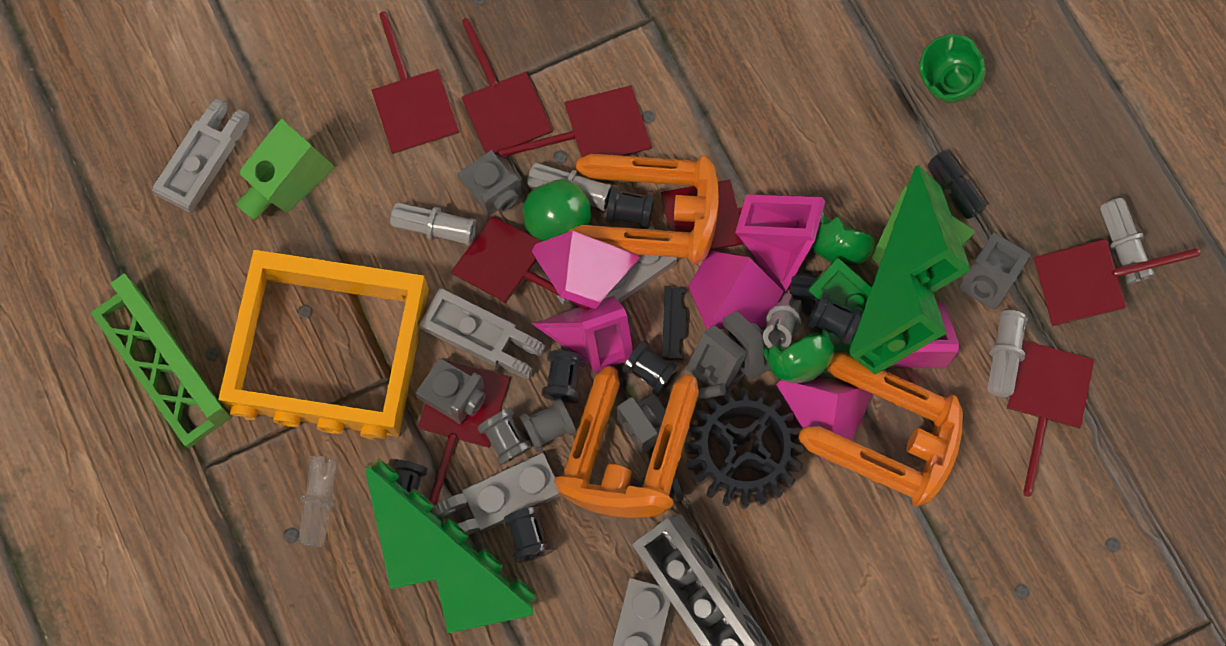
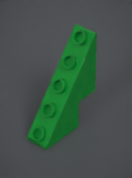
M919 165L914 167L911 179L908 182L898 216L894 221L893 230L880 261L870 295L866 300L858 329L851 343L850 355L875 375L947 334L933 293L971 271L943 190Z
M378 459L375 463L370 462L367 464L365 473L390 589L436 580L447 634L534 615L533 601L537 598V595L529 586L518 578L513 583L499 572L503 567L502 564L485 549L477 553L465 542L469 537L466 532L450 519H447L445 523L439 520L430 512L434 507L433 504L419 491L413 489L408 493L396 482L399 475L387 463Z

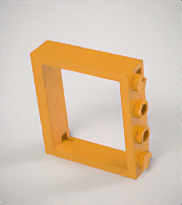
M253 250L218 400L228 410H231L230 415L244 417L245 420H256L257 415L274 417V423L288 427H299L301 421L317 424L316 429L332 434H342L345 428L361 431V437L375 440V438L386 439L387 435L399 437L421 331L419 324L424 316L429 292L425 276ZM267 281L405 302L383 412L242 390Z

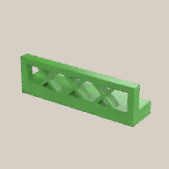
M124 273L110 283L117 294L91 311L90 314L184 446L189 449L232 417L141 291ZM123 305H126L133 315L130 330L113 328L106 317ZM139 326H141L145 332H140ZM120 337L128 338L126 346ZM137 339L151 340L155 345L156 353L153 363L135 360L133 354ZM163 358L168 363V365L162 364ZM143 369L152 370L150 379L145 374ZM160 372L176 374L180 380L177 397L160 395L157 390ZM187 391L192 398H186ZM167 403L176 404L174 413ZM184 405L199 407L208 419L190 433L181 424Z

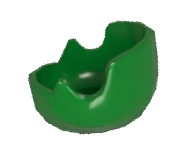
M952 33L937 37L923 49L919 62V72L924 85L932 96L937 100L941 99L945 103H957L969 99L983 85L986 73L984 58L974 41L969 37Z
M557 179L536 187L528 194L522 207L525 228L531 236L541 241L567 233L569 230L580 225H589L591 219L588 198L579 186L564 179Z
M822 211L812 249L826 262L831 263L835 258H839L846 265H857L863 263L871 256L876 240L868 233L856 231L843 225L839 217L830 220L824 216Z
M823 331V334L817 332L792 341L785 350H781V345H779L778 349L775 346L764 348L763 353L769 368L778 379L797 384L814 380L827 370L834 356V346L828 331Z

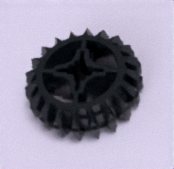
M743 388L740 392L739 401H735L733 394L728 390L723 395L724 406L716 399L710 398L707 401V407L711 414L703 410H697L694 417L701 426L689 425L687 434L696 440L686 442L684 451L697 456L687 461V469L696 470L702 468L703 470L694 478L695 484L699 486L710 480L712 484L709 486L706 495L709 498H713L719 489L724 491L725 495L722 504L725 506H729L733 495L740 496V508L747 509L750 496L754 495L758 506L763 507L767 503L766 490L773 498L778 500L783 495L778 482L786 487H792L795 479L788 471L800 472L803 463L792 456L802 455L805 452V446L801 443L791 442L799 438L802 428H787V425L793 421L795 415L792 411L786 412L782 416L778 414L782 405L780 399L774 400L770 407L765 405L766 393L764 391L758 393L756 401L749 400V390ZM734 417L757 419L753 424L744 429L736 428L730 423L726 426L722 424L723 421ZM768 428L772 430L779 443V464L770 459L771 453L763 447L761 442ZM711 433L719 438L718 443L725 448L728 454L720 470L713 463L708 450V438ZM756 434L751 452L747 451L743 456L740 455L735 463H733L738 447L737 444L743 445L746 441L749 442L752 436ZM743 468H752L759 473L764 471L768 474L766 477L755 481H739L731 478Z

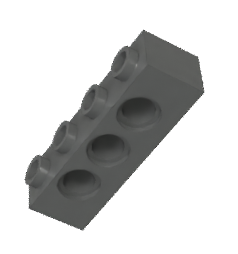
M682 514L666 518L632 543V546L700 646H772Z

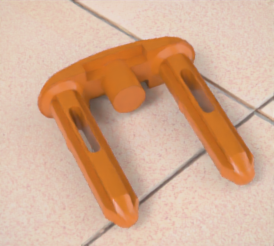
M589 154L576 161L575 167L578 173L589 179L695 186L698 189L697 196L676 195L674 221L695 222V226L691 232L580 225L568 232L575 231L637 255L688 258L692 265H697L706 258L715 235L717 223L718 182L714 164L705 155H701L697 161Z
M845 352L834 353L828 370L834 377L934 422L931 433L918 427L915 428L906 446V452L926 460L923 473L820 426L804 427L799 433L800 442L811 453L911 497L912 505L915 507L928 504L942 488L951 473L958 455L962 436L963 411L957 397L949 394L944 398L885 370L875 375L851 355Z
M606 366L594 379L563 476L556 477L554 480L556 489L559 494L573 504L603 515L624 518L661 515L669 510L674 503L673 499L669 497V493L699 395L697 380L694 376L687 374L683 375L674 384L642 488L629 486L633 472L626 467L616 464L607 465L601 485L588 484L620 386L617 369L612 366Z

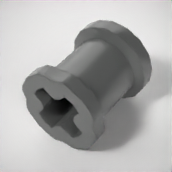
M560 398L553 400V406L532 416L527 414L519 416L536 452L542 450L543 444L566 433L570 436L576 434L573 422Z
M512 408L499 412L477 427L479 433H485L499 456L497 461L500 466L510 462L533 447L530 440L524 439L512 419L514 415Z

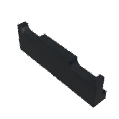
M665 286L662 357L666 360H683L684 357L680 354L679 349L680 341L685 340L686 309L681 306L682 295L686 293V288Z

